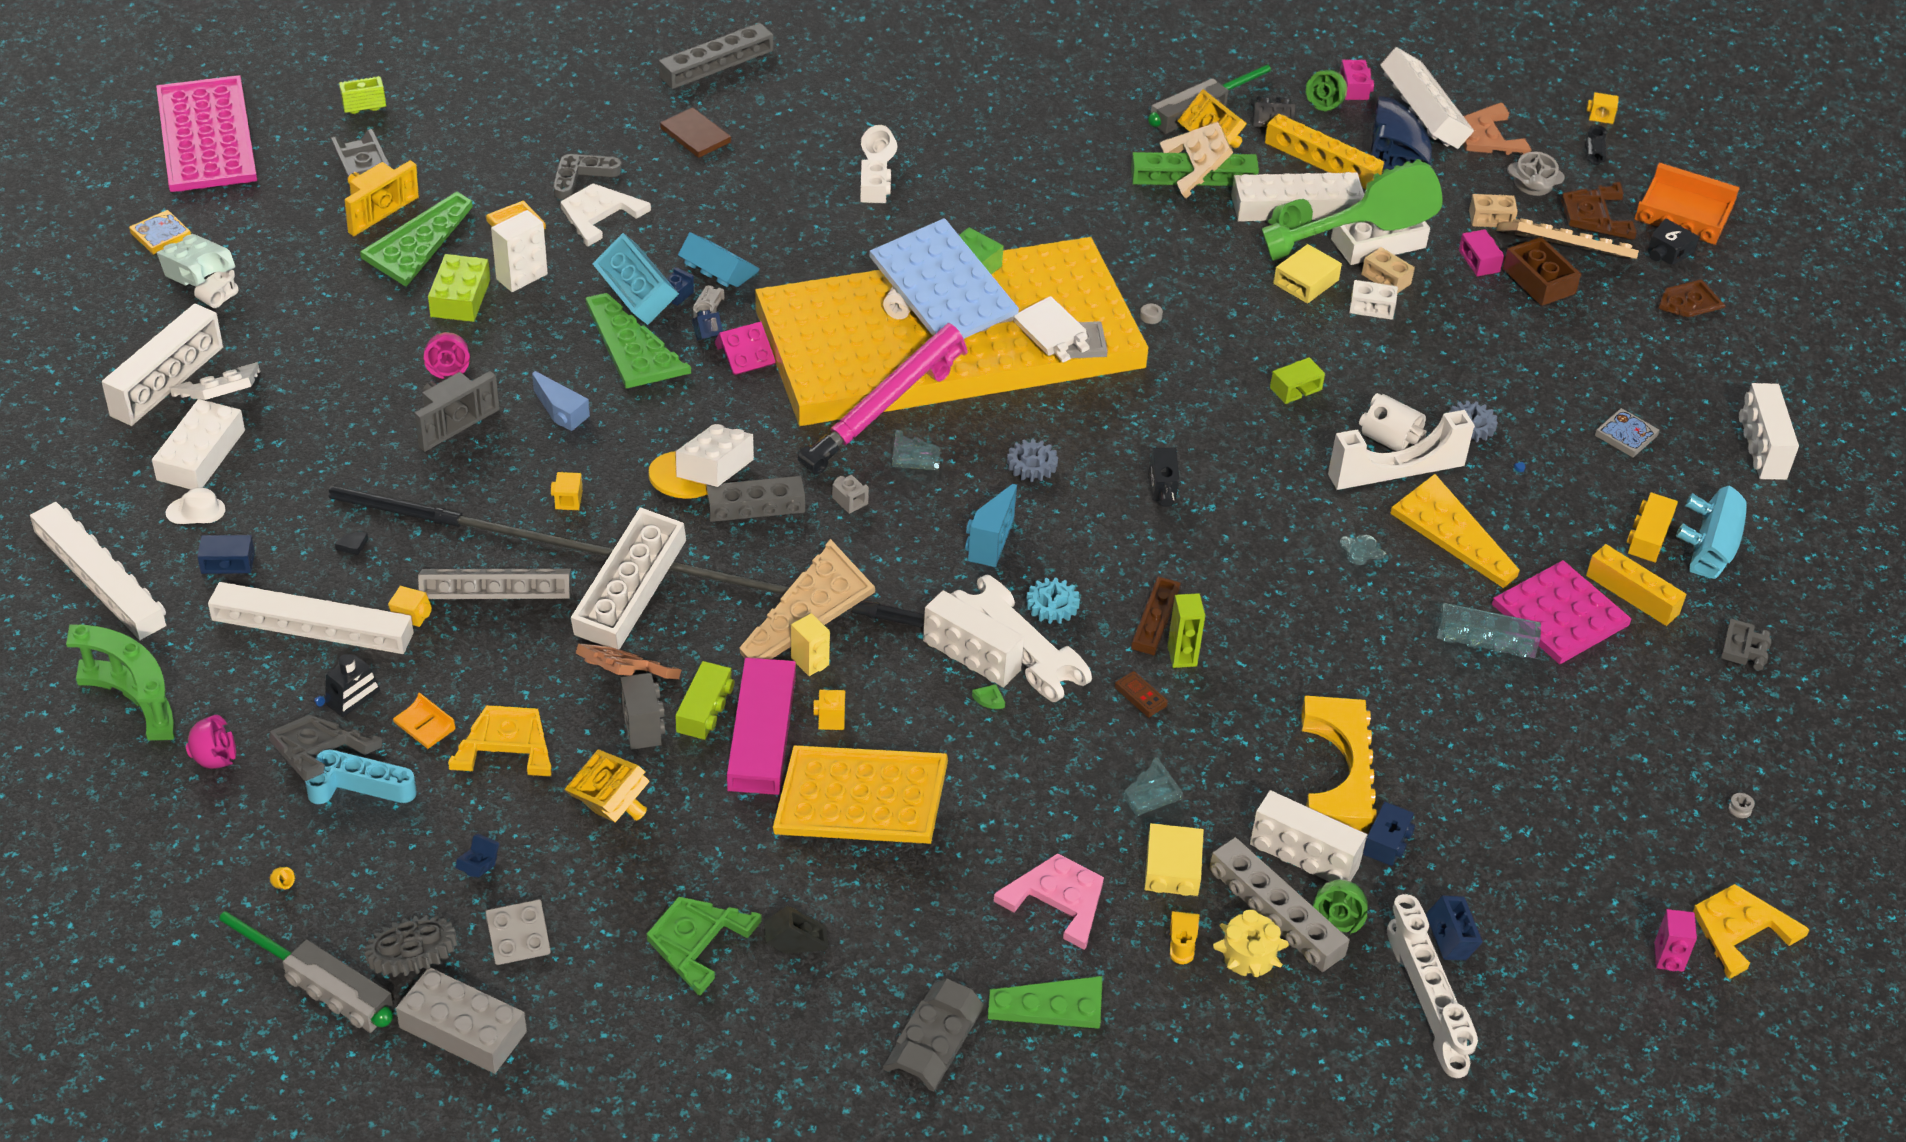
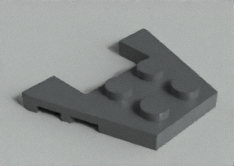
M311 715L270 731L269 741L305 781L324 773L325 764L314 758L324 750H333L346 744L366 755L382 748L381 737L375 735L372 739L360 736L359 730L344 731L339 728L337 723Z

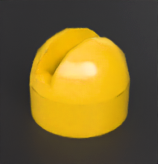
M288 867L276 868L270 875V882L277 889H289L295 880L294 872Z

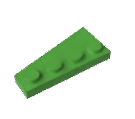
M1102 976L991 989L988 1019L1100 1029Z

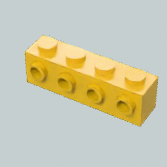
M1607 544L1592 555L1586 574L1587 577L1665 626L1680 614L1686 593Z

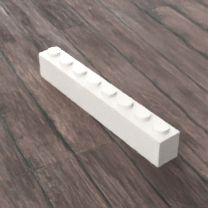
M54 502L30 515L34 532L139 640L166 626L164 619L166 611L159 601L155 602L146 588L142 589L136 578L132 574L128 575L123 565L119 561L115 562L105 547L101 548L94 535H89L80 521L76 522L67 508L63 509L57 502Z
M219 582L208 602L213 621L399 654L405 653L414 633L411 615Z

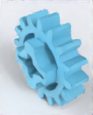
M1045 578L1044 583L1036 581V585L1030 586L1029 592H1027V610H1032V616L1039 615V621L1048 619L1049 624L1053 620L1060 624L1062 618L1069 621L1071 615L1075 616L1077 609H1079V592L1074 591V585L1067 586L1066 580L1062 581V583L1058 582V578H1054L1053 582H1050L1048 578Z

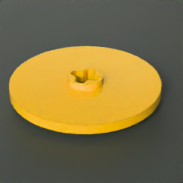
M676 451L665 453L651 463L648 474L649 480L658 491L672 497L685 499L707 495L706 485L708 484L677 477Z

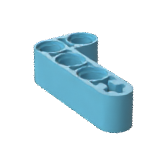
M324 750L317 755L315 759L325 764L324 773L305 781L308 799L314 804H323L329 801L337 787L399 803L410 802L417 794L414 774L410 769L335 750Z

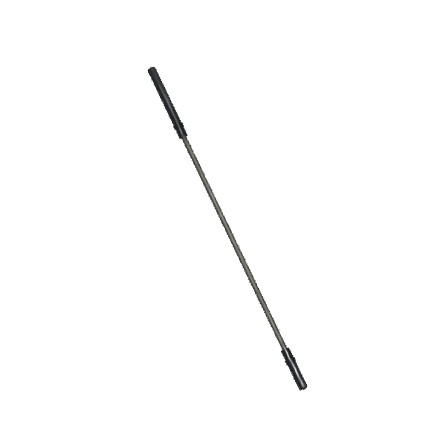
M331 486L329 488L328 497L330 499L430 520L436 524H446L455 527L465 525L607 557L614 550L463 517L462 513L446 510L442 507L434 508L338 486ZM675 562L668 569L782 595L790 588ZM862 600L850 608L852 613L868 616L871 619L879 618L920 628L924 626L925 614L881 605L875 601Z

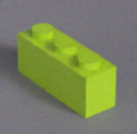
M1200 593L1175 595L1167 645L1173 668L1195 667L1198 664L1205 621V612Z
M702 661L675 715L677 733L705 740L709 731L714 730L718 712H723L726 696L731 694L734 688V679H731V668Z

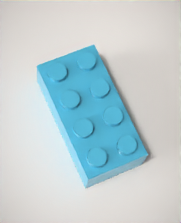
M624 233L593 262L594 267L631 312L647 325L679 294L643 250Z

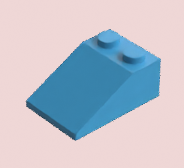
M1010 485L978 509L973 520L969 519L966 533L970 534V537L968 536L965 550L969 551L968 561L992 567L997 566L1014 521L1017 485Z

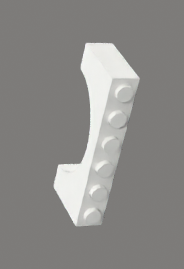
M1465 410L1445 413L1438 426L1429 436L1407 449L1392 453H1376L1367 450V445L1358 430L1336 433L1328 475L1336 489L1339 490L1464 466L1474 424Z

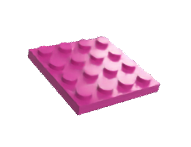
M1564 560L1494 597L1492 605L1558 664H1562L1629 626L1632 619Z

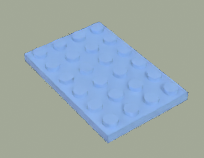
M945 218L870 250L869 257L933 336L947 323H951L959 330L964 339L1018 314L1019 308Z

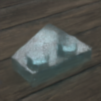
M896 430L892 467L939 470L940 447L925 443L917 437H914L913 440L903 436V431Z

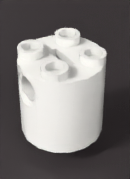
M1377 393L1374 395L1368 413H1364L1359 421V425L1363 426V435L1396 452L1421 442L1426 436V430L1423 429L1426 416L1385 394L1380 395Z

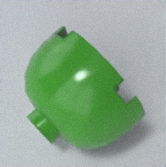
M1334 70L1316 72L1306 84L1307 99L1317 106L1315 108L1318 110H1332L1339 106L1347 96L1346 81L1341 74Z
M1334 880L1326 883L1319 889L1313 903V907L1341 932L1350 931V934L1354 933L1364 925L1367 919V898L1362 889L1348 880Z

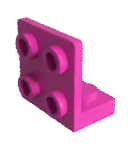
M762 322L721 332L715 340L717 350L724 348L733 375L774 365L776 362Z

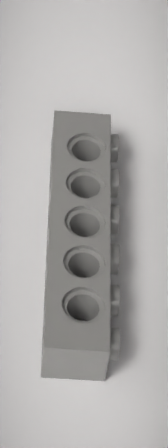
M422 569L418 574L419 591L426 592L428 599H570L572 593L571 569Z
M1236 837L1212 853L1210 870L1213 875L1221 879L1236 896L1242 898L1251 910H1255L1258 914L1274 922L1280 928L1281 935L1288 941L1289 945L1300 951L1311 965H1315L1321 972H1324L1346 956L1349 939Z

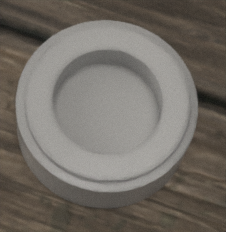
M1146 304L1141 308L1140 318L1145 323L1156 324L1161 321L1163 310L1156 304Z

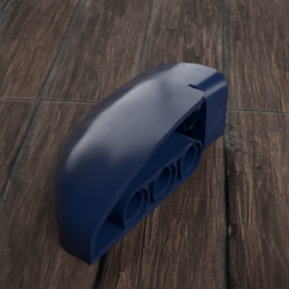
M1379 96L1371 145L1372 156L1384 161L1383 168L1394 169L1396 165L1403 166L1405 162L1414 163L1417 159L1431 166L1432 147L1424 126L1404 105L1393 98Z

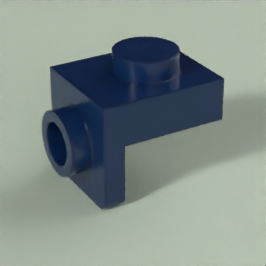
M480 834L474 835L471 849L457 858L455 868L465 872L468 876L479 878L495 866L499 843Z

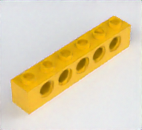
M1278 114L1267 125L1266 144L1329 173H1358L1361 186L1366 189L1368 182L1374 180V174H1382L1384 161L1313 130L1304 124L1291 120L1286 116Z

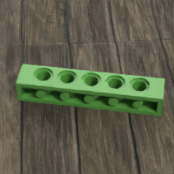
M1133 152L1131 174L1133 184L1178 185L1177 181L1195 170L1188 153ZM1231 154L1215 171L1211 170L1203 178L1204 182L1198 185L1233 186L1234 175H1258L1259 167L1256 154Z

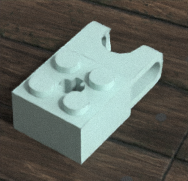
M195 234L187 235L182 241L168 244L163 247V250L157 252L165 276L185 286L188 284L198 286L206 282L204 277L209 274L227 272L235 268L233 258L227 248Z

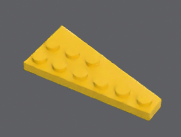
M1436 474L1392 507L1390 514L1502 588L1518 577V567Z

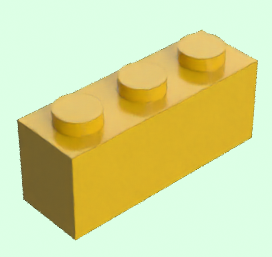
M1650 493L1648 501H1642L1638 512L1642 516H1636L1633 528L1636 531L1631 529L1627 539V543L1631 544L1628 554L1656 563L1678 501L1654 493Z

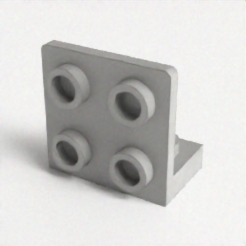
M541 899L485 911L496 965L550 954Z

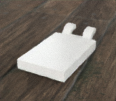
M1051 296L1014 316V322L1048 356L1055 353L1062 363L1071 359L1070 355L1066 352L1069 349V345L1074 343L1082 353L1090 349L1085 341L1088 339L1086 329Z

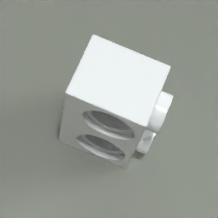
M862 160L861 202L886 203V195H890L891 169H887V160Z
M1354 280L1349 313L1393 320L1398 286Z

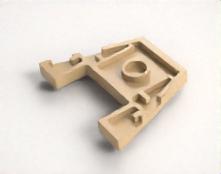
M1218 122L1160 143L1164 153H1179L1186 149L1195 170L1177 181L1185 199L1192 194L1190 190L1194 186L1202 184L1204 182L1203 178L1211 170L1215 171L1233 153L1227 137Z

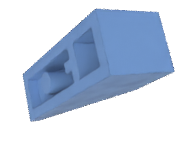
M536 371L532 373L534 392L553 421L559 426L573 431L590 416L589 399Z

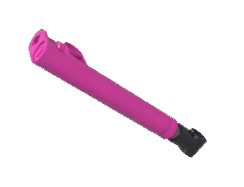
M947 323L839 420V423L837 422L831 428L832 433L829 436L826 434L815 445L803 447L798 454V461L814 475L821 474L827 468L828 460L840 450L839 446L841 444L846 446L852 441L853 437L855 438L924 374L927 373L936 381H943L950 373L953 361L961 354L965 356L968 353L963 336L959 330L951 323Z

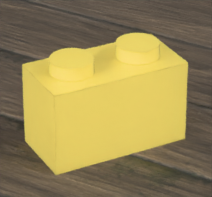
M811 613L791 624V659L796 661V664L808 676L824 670L829 665L830 631Z

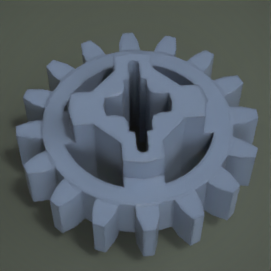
M1466 401L1465 405L1458 402L1457 407L1452 406L1451 411H1449V413L1461 410L1466 411L1474 424L1471 439L1474 438L1476 442L1479 441V438L1487 440V437H1492L1494 431H1496L1497 415H1493V409L1486 410L1487 405L1485 404L1480 406L1477 401L1474 404Z
M1032 439L1031 443H1028L1026 440H1022V445L1015 443L1014 448L1009 449L1007 457L1008 469L1014 470V476L1020 474L1021 480L1028 477L1031 482L1034 481V478L1043 481V476L1050 478L1051 473L1056 472L1058 465L1057 451L1051 450L1052 445L1044 446V441L1035 443V439Z

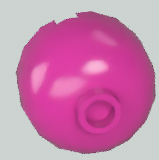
M444 332L436 334L430 338L425 346V366L432 375L444 379V376L455 375L459 372L463 374L469 366L470 352L467 343L462 337L454 333Z
M212 715L198 721L189 732L186 751L189 757L205 768H223L232 765L233 762L230 759L236 758L234 737L231 731L226 733L223 725L227 723L220 715Z

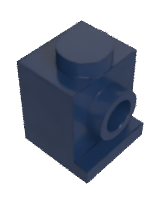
M675 267L673 273L666 279L679 293L671 301V303L678 306L694 293V279L692 274Z

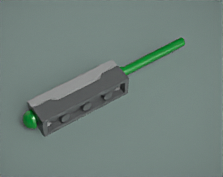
M1267 64L1223 85L1213 78L1153 104L1148 122L1152 127H1157L1167 134L1182 127L1178 119L1202 89L1226 107L1229 90L1270 72L1271 68Z
M227 911L220 915L219 920L283 960L285 978L292 986H299L306 990L312 999L321 1000L336 1014L341 1013L355 1027H362L371 1033L376 1027H386L391 1023L393 1018L392 1011L394 1010L391 993L306 939L291 953Z

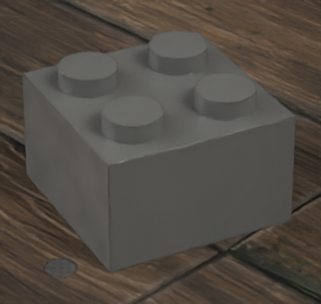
M651 673L620 677L622 708L630 749L661 745V734H665L664 720L660 718L665 715L663 702L657 700V698H660L659 684L653 683Z

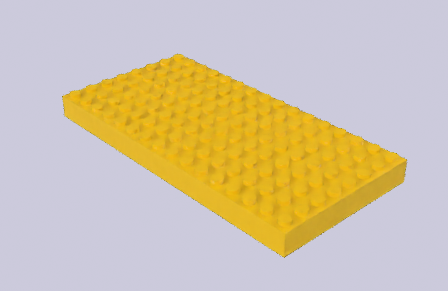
M1091 237L1004 250L1002 267L994 272L992 276L1019 308L1018 313L1051 296L1076 321L1102 322L1108 350L1107 357L1071 358L1062 363L1055 353L1048 356L1014 321L999 323L985 331L977 332L964 338L968 353L965 356L961 354L953 361L950 373L943 381H936L927 373L924 374L884 412L1146 368L1148 346ZM881 270L755 289L756 312L760 322H762L799 426L842 419L933 337L912 309L904 319H895L887 314L883 302L893 285Z

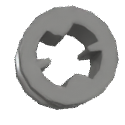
M1736 793L1731 797L1729 811L1738 818H1747L1751 815L1755 802L1747 794Z

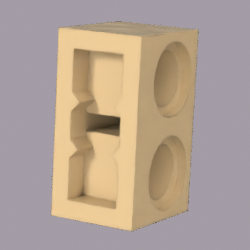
M1473 194L1469 208L1472 226L1497 227L1498 222H1513L1518 212L1515 197L1509 195Z
M1380 247L1365 257L1362 275L1378 284L1398 286L1397 293H1399L1411 284L1415 267Z

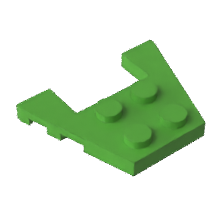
M678 897L647 933V941L684 981L701 996L715 979V972L695 962L696 958L723 926L748 938L762 922L761 915L754 912L751 915L739 913L738 909L731 907L724 910L713 907L711 903Z

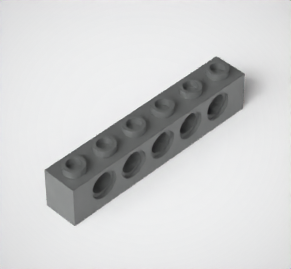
M761 23L661 59L659 60V77L672 89L773 51V34Z

